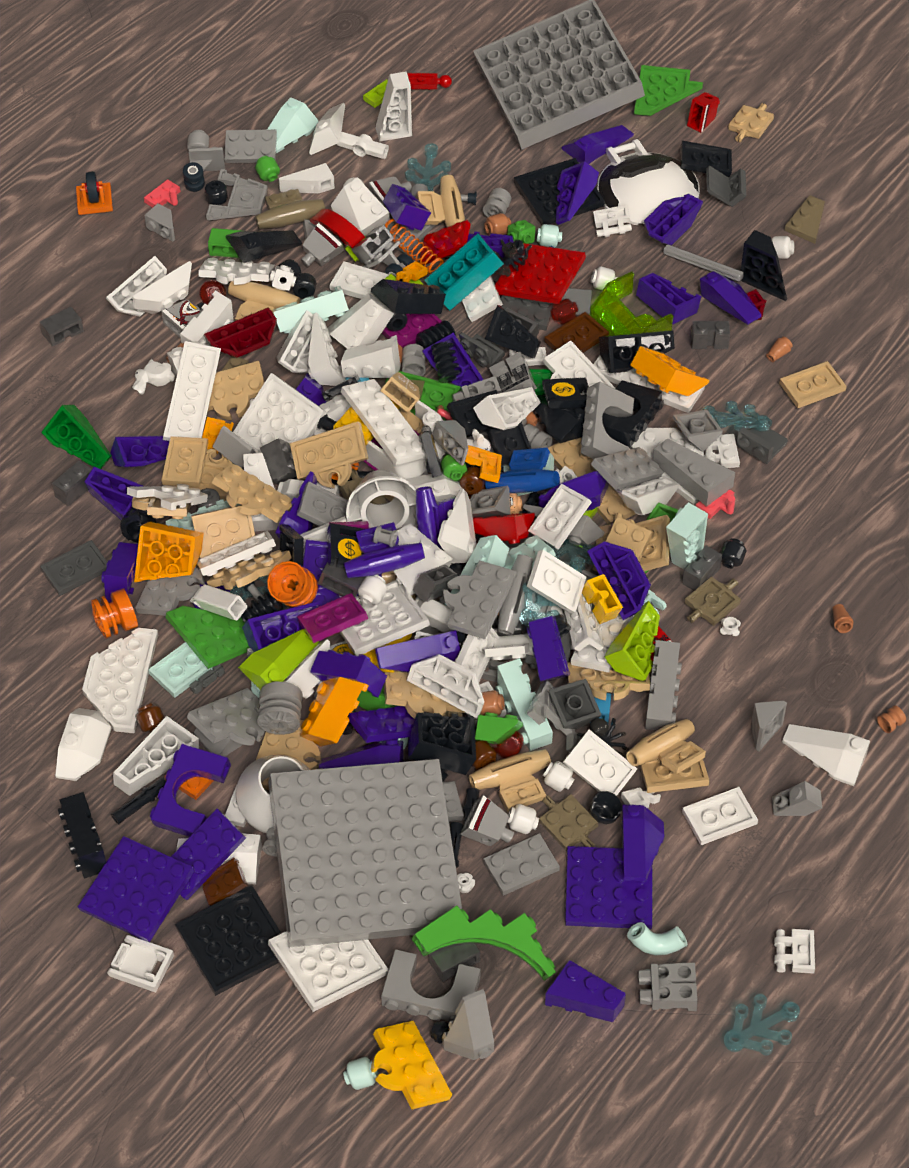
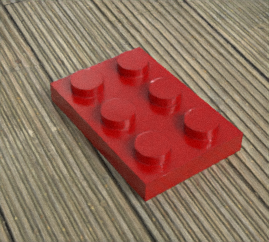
M465 220L447 228H442L437 232L429 233L424 236V246H427L428 250H432L433 254H437V258H444L454 254L467 243L471 224L468 220ZM423 248L420 258L427 251V248ZM430 251L422 258V263L431 256ZM433 255L427 264L433 262L436 256Z

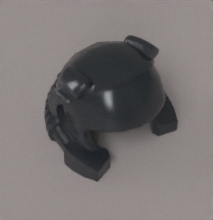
M132 507L120 522L122 535L128 541L131 540L139 543L140 526L147 522L156 523V519L152 515H147V510Z

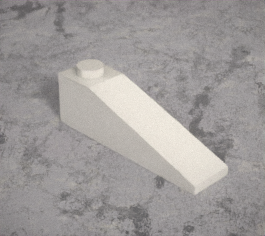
M344 103L330 108L316 124L310 144V155L340 143L345 110Z
M316 312L313 315L308 357L310 369L308 373L320 385L336 386L346 381V379L343 377L341 365L339 366L335 359L338 355L330 343L332 339L327 326Z
M529 387L489 395L473 409L482 424L506 430L515 428L541 402L533 388Z
M460 489L453 502L454 508L448 511L447 515L449 518L442 522L438 536V542L443 551L453 559L451 563H467L477 545L471 501L465 490Z
M789 724L782 740L785 745L799 755L806 756L813 761V765L827 771L833 779L852 786L855 785L870 744L869 740L852 734Z
M242 833L246 839L221 865L236 858L239 860L238 864L242 868L247 884L256 885L262 852L261 836ZM188 838L178 839L176 851Z

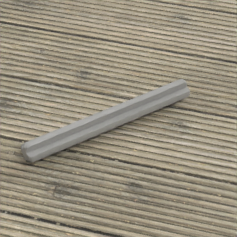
M671 245L664 247L665 255L711 272L715 271L736 281H741L743 278V272Z

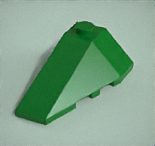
M62 405L41 432L52 445L62 448L70 455H75L93 467L102 469L111 458V454L87 418L75 405Z

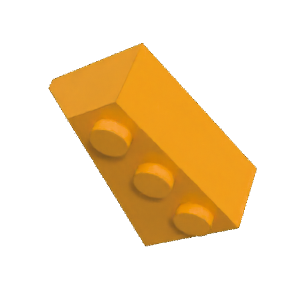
M642 346L639 347L630 365L636 369L635 372L643 377L647 376V381L660 385L659 389L666 393L672 391L690 396L710 381L705 377L695 375V371L681 366V363L664 353Z
M147 522L141 525L134 582L192 575L202 552L204 533L154 522Z
M336 677L321 682L317 688V697L310 704L308 718L302 723L300 736L313 741L320 747L336 744L349 723L348 714L354 708L356 709L360 703L357 701L361 691L366 692L369 685L343 677Z

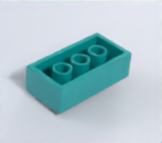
M477 234L424 281L429 286L436 285L440 287L446 294L444 305L450 311L504 263L483 238Z

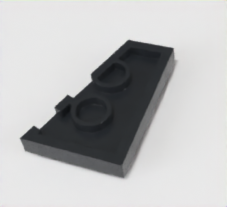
M497 305L485 339L535 359L541 341L500 305Z

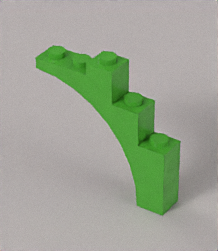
M455 906L411 938L423 957L453 944L482 943L505 949L517 955L533 967L544 981L556 973L552 960L549 957H545L541 951L540 943L531 937L537 932L536 924L525 913L503 927L501 917L496 912L493 913L491 909L469 923L467 913L458 906Z

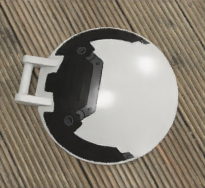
M638 139L618 147L606 148V154L611 163L600 174L597 190L605 200V209L623 205L628 206L630 222L627 223L638 225V223L644 224V220L665 200L684 197L686 194L699 199L700 187L696 175L691 170L681 169V161L660 153L646 152ZM631 149L635 150V153L628 154L622 157H619L617 155L618 153L625 152Z

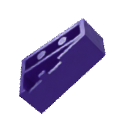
M654 273L640 278L636 296L671 325L698 312L702 296L698 294L695 296L686 292L687 289L683 287L679 289L671 285V281Z
M119 542L117 548L113 549L112 558L108 560L107 569L102 572L101 577L105 588V598L109 603L111 602V592L123 588L128 597L129 594L133 595L134 588H131V585L135 579L138 544Z

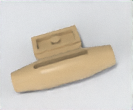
M452 175L441 177L440 195L434 193V191H417L416 198L431 212L425 225H438L444 221L446 227H449L457 222L465 221L461 194Z
M231 281L228 288L229 295L245 301L240 305L235 321L268 307L274 314L273 309L293 302L300 303V298L291 293L255 282L234 285V281Z
M684 719L665 725L644 737L627 752L626 757L632 766L642 765L660 758L662 765L678 774L705 758L706 751L691 741H685L694 733L695 728L690 720Z
M546 749L520 753L490 763L469 775V782L472 788L479 790L500 787L499 796L506 811L509 812L511 807H515L517 804L528 806L543 801L546 794L538 778L536 779L532 775L548 767L551 759Z

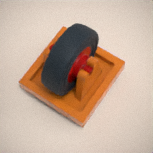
M86 172V183L76 186L78 214L113 211L110 182L102 183V181H97L95 172Z

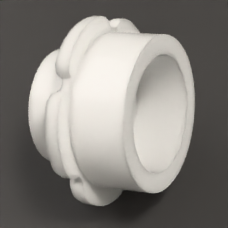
M459 873L457 875L459 891L461 893L470 892L475 885L473 876L470 873Z

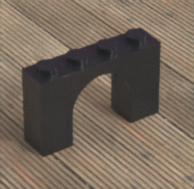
M622 380L615 389L634 398L633 411L637 413L629 417H616L603 413L602 423L606 433L612 439L631 448L634 442L638 441L640 434L647 429L650 421L654 420L656 413L662 409L664 400H662V391Z

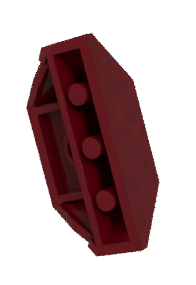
M268 307L204 334V337L210 346L221 348V352L238 358L270 344L277 318Z

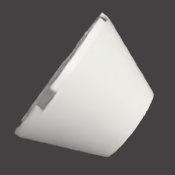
M376 470L370 472L362 479L348 499L346 505L347 522L368 521L369 528L394 522L397 531L409 524L417 527L415 513L416 487L390 471ZM381 495L396 497L387 504L377 505L370 503L371 500Z
M269 755L255 760L243 771L237 784L236 801L239 811H241L252 827L267 833L268 829L274 827L270 795L264 790L261 783L269 778L271 773L310 769L301 761L286 755Z

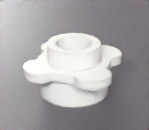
M727 617L721 620V634L739 635L738 627L741 625L739 620L734 617Z

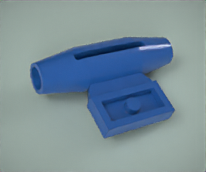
M548 448L514 450L509 463L511 471L500 473L498 483L485 481L486 489L508 485L509 493L538 492L559 485L560 477L557 471L543 470V467H546L550 454Z

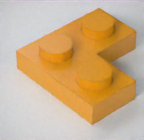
M468 445L465 462L470 465L480 466L479 478L498 483L502 455Z

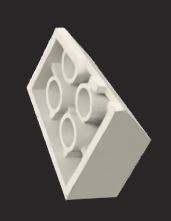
M358 177L345 185L331 204L332 211L347 219L364 236L368 235L374 228L385 225L390 220L389 211Z
M368 293L327 329L329 334L347 349L364 344L370 345L376 342L394 313Z
M412 524L398 530V545L422 543L425 558L404 568L394 570L397 576L396 580L399 584H403L408 597L415 594L413 588L418 582L417 580L421 573L441 565L450 567L453 560Z

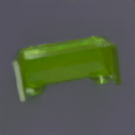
M632 271L608 282L590 307V316L609 331V336L672 330V314H668L658 320H655L649 314L635 317L620 300L632 294L634 278Z

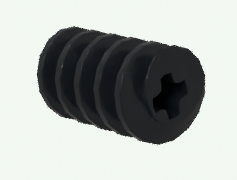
M444 320L435 326H431L429 329H425L423 332H419L416 336V343L426 349L453 332L455 334V330L450 322Z
M440 342L431 346L434 362L436 363L435 366L438 370L437 375L441 383L452 382L461 373L460 370H455L459 367V364L453 363L457 360V357L451 356L456 353L455 350H450V348L454 347V343Z
M265 592V599L258 596L259 603L251 600L252 607L246 604L247 609L241 615V618L246 623L248 619L282 611L283 604Z

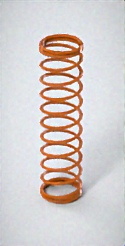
M394 219L389 220V221L385 224L386 228L388 227V225H389L391 222H393V221H395V220H394ZM396 223L390 230L391 234L395 233L393 235L394 240L392 241H400L405 233L409 232V236L404 242L398 245L408 256L421 265L425 263V267L433 255L436 256V259L426 267L431 275V272L438 269L444 261L441 258H437V254H433L432 250H428V247L424 246L423 242L419 243V239H415V235H411L410 231H406V227ZM404 228L405 232L402 233L399 239L395 240V236ZM410 236H413L414 239L407 247H404V243L408 241ZM414 240H418V244L414 246L413 250L408 251L409 246L413 244ZM419 244H422V248L417 254L413 255V251ZM423 248H427V251L422 255V257L417 259L418 254L423 250ZM430 251L431 256L422 263V258ZM437 261H440V264L437 266V268L431 270L432 266Z

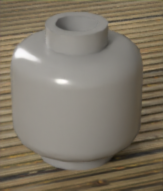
M203 130L191 132L188 135V151L194 148H209V136Z

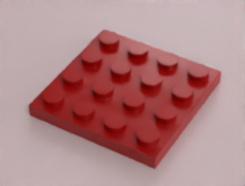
M523 243L525 248L532 247L528 251L525 265L514 262L518 266V272L515 271L512 265L505 268L495 284L498 294L559 304L585 261V252Z

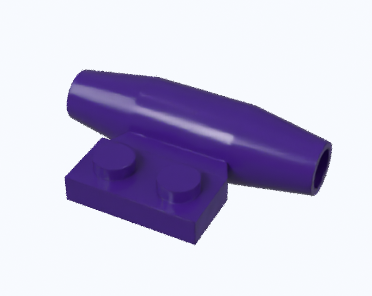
M430 486L417 488L415 513L418 530L442 549L438 542L441 524L444 520H448L447 513L449 510H453V502L456 497L445 499L437 504Z
M394 522L380 525L385 530H396ZM377 527L357 531L356 536L359 547L364 554L344 562L347 578L374 576L401 569L425 558L422 543L398 545L399 537H397L395 546L390 547L388 544L373 542Z

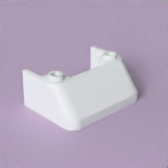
M417 401L415 404V416L422 420L424 426L431 428L433 435L436 421H443V419L433 409L421 401ZM434 440L441 463L442 459L449 453ZM371 441L366 446L369 458L367 462L378 470L390 471L403 479L428 474L426 469L427 458L395 466L384 449L379 448Z

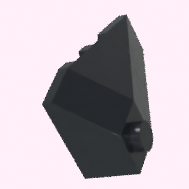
M293 230L239 231L226 235V239L243 263L302 245L301 240Z
M674 330L599 337L600 356L609 373L632 370L633 367L630 365L640 346L664 354L675 349Z
M537 395L541 403L533 410V413L538 414L540 423L545 424L546 432L559 443L583 437L584 409H550L545 396Z

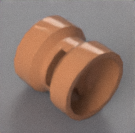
M892 706L888 709L887 713L877 717V722L884 732L891 733L896 729V726H901L906 722V716L898 706Z

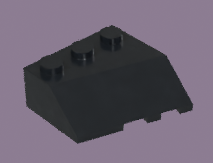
M754 230L744 242L740 270L743 272L741 281L786 301L787 295L779 259L771 237Z
M382 279L371 288V292L394 314H441L446 296L440 287L436 285L429 286Z
M417 713L408 742L409 759L415 761L439 759L440 768L466 775L476 761L474 717L470 714H467L466 717H459L458 714L442 716L440 713Z

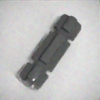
M221 664L212 667L213 670H208L198 678V681L192 682L189 685L191 691L194 694H198L202 691V687L206 688L217 679V676H222L225 673V669Z

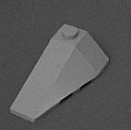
M526 504L523 506L528 513L535 512L536 519L544 509ZM582 515L567 539L574 545H589L604 536L605 532L589 516Z
M481 989L462 997L455 1011V1020L450 1021L448 1024L449 1032H444L442 1036V1047L445 1051L471 1060L487 1058L494 1052V1038L485 991Z

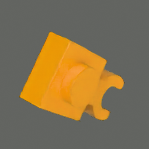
M414 261L405 266L403 271L396 274V280L403 279V282L408 283L411 279L417 281L428 274V268Z

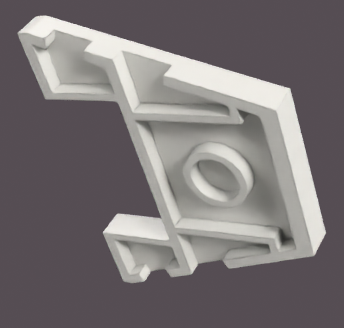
M178 484L177 486L127 487V495L136 498L161 499V507L168 510H176L178 505L180 506L179 508H184L186 503H191V505L205 503L208 498V494L200 492L198 488H189V485Z

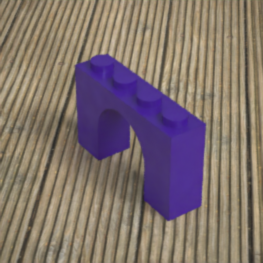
M181 744L180 749L176 750L174 754V764L167 771V781L165 786L159 791V800L157 805L152 808L150 818L156 827L190 837L207 817L204 814L179 806L176 799L178 789L186 780L193 777H204L224 783L231 763L227 757Z

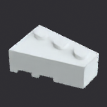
M215 290L212 294L214 298L208 305L204 304L201 307L203 309L201 314L197 318L193 317L180 333L181 343L185 341H201L204 345L210 346L204 334L234 322L231 300Z
M397 335L384 341L378 340L374 344H364L345 350L341 360L343 377L358 375L359 378H391V376L399 372L401 364Z

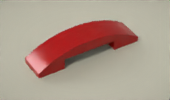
M321 209L309 219L314 225L320 223L324 228L339 236L341 241L351 248L355 247L365 238L352 223L332 210Z

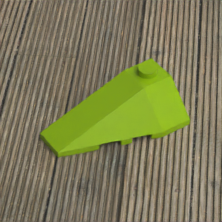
M649 601L645 602L641 610L635 614L611 643L604 656L615 672L641 681L646 680L653 665V661L650 660L651 653L655 652L653 639L657 635L660 615Z
M304 629L252 653L238 668L261 690L268 683L283 682L318 645L319 641L313 643Z

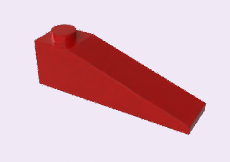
M535 512L511 514L501 517L500 515L484 518L475 517L473 518L475 533L483 536L497 535L502 541H508L509 544L520 543V539L527 538L529 535L528 530L534 521Z

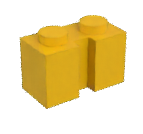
M603 574L586 581L582 594L588 604L593 603L595 606L592 612L599 624L617 618L623 606L605 575Z

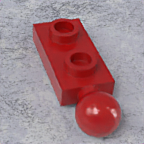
M407 73L411 89H437V85L448 88L452 84V79L449 75H442L438 78L437 73Z

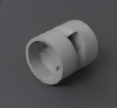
M502 188L493 189L483 207L484 215L488 218L499 213L505 214L512 201L510 193Z
M410 344L403 348L402 372L421 377L425 374V355L422 352L424 350L422 346Z
M527 424L524 427L532 449L548 448L551 446L552 436L543 431L540 432L538 428L531 424Z

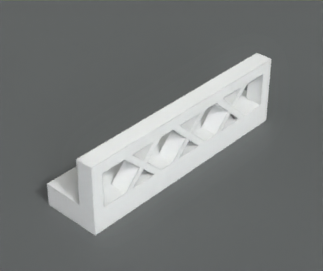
M582 593L575 613H569L564 610L567 623L571 626L569 632L573 648L579 652L590 644L601 651L604 648L598 621L592 612L594 606L593 603H587Z

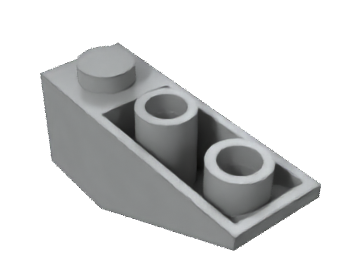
M456 420L436 421L435 429L433 430L434 440L461 466L464 465L468 452L465 428Z

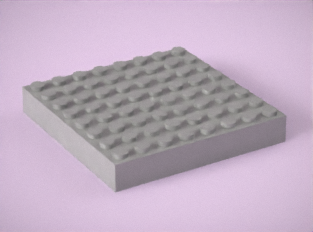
M595 0L585 1L473 51L477 65L521 150L645 96L639 76Z
M439 759L270 774L268 785L289 948L414 935L455 906L462 909Z

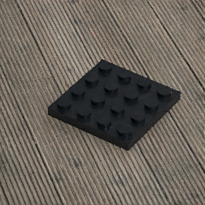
M576 158L514 177V184L542 225L556 222V209L559 206L557 196L560 194V190L557 189L558 181L562 170L579 164ZM594 187L574 216L605 206V200L596 187Z
M252 885L175 924L179 935L215 996L280 963L269 947L268 941L282 933Z

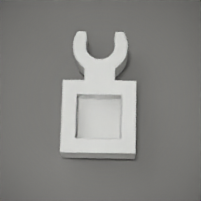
M639 787L622 792L621 799L625 805H644L646 808H649L650 803L655 804L660 801L661 795H652L655 792L647 793V790L642 791Z

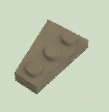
M809 195L785 225V231L815 244L825 201Z

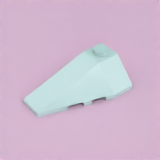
M291 97L280 108L267 129H276L277 131L276 153L285 149L287 144L297 142L301 136L311 134L319 122L305 103Z

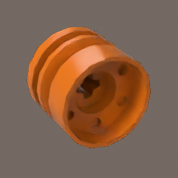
M291 561L281 562L276 565L269 573L267 580L271 596L277 601L293 608L311 603L316 597L318 590L317 579L314 574L298 563Z
M123 588L111 592L110 603L105 596H100L102 606H100L96 598L91 600L95 623L105 639L111 637L109 628H111L114 635H118L117 625L119 624L124 631L138 627L133 606Z

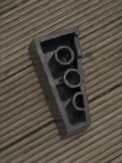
M84 792L59 799L61 808H58L61 821H66V825H63L66 838L71 837L72 842L68 843L71 854L77 855V859L74 860L77 872L82 871L84 879L98 875L106 864V859Z

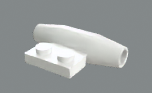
M528 634L499 636L500 638L497 640L495 647L485 649V656L490 657V660L526 658V654L534 656L532 651L533 642Z

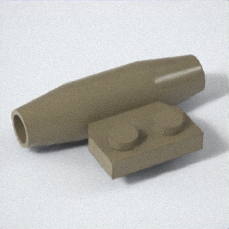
M298 189L288 190L287 192L265 197L269 210L256 215L255 219L258 229L280 228L304 222V219H311L321 209H325V205L322 199L302 200Z

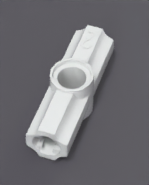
M341 132L340 143L337 144L338 146L353 150L356 155L361 157L368 154L385 159L389 150V145L375 142L366 134L358 137Z

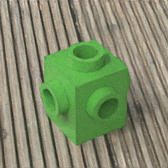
M526 220L516 221L508 225L507 235L513 237V242L521 240L523 243L530 244L535 242V226Z

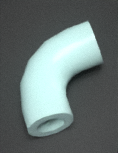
M640 922L634 924L627 933L628 939L637 948L652 955H668L687 946V940L681 929L677 926L664 933H653L644 923Z

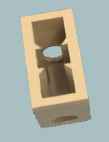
M400 372L391 376L380 390L406 412H409L420 399L419 387Z

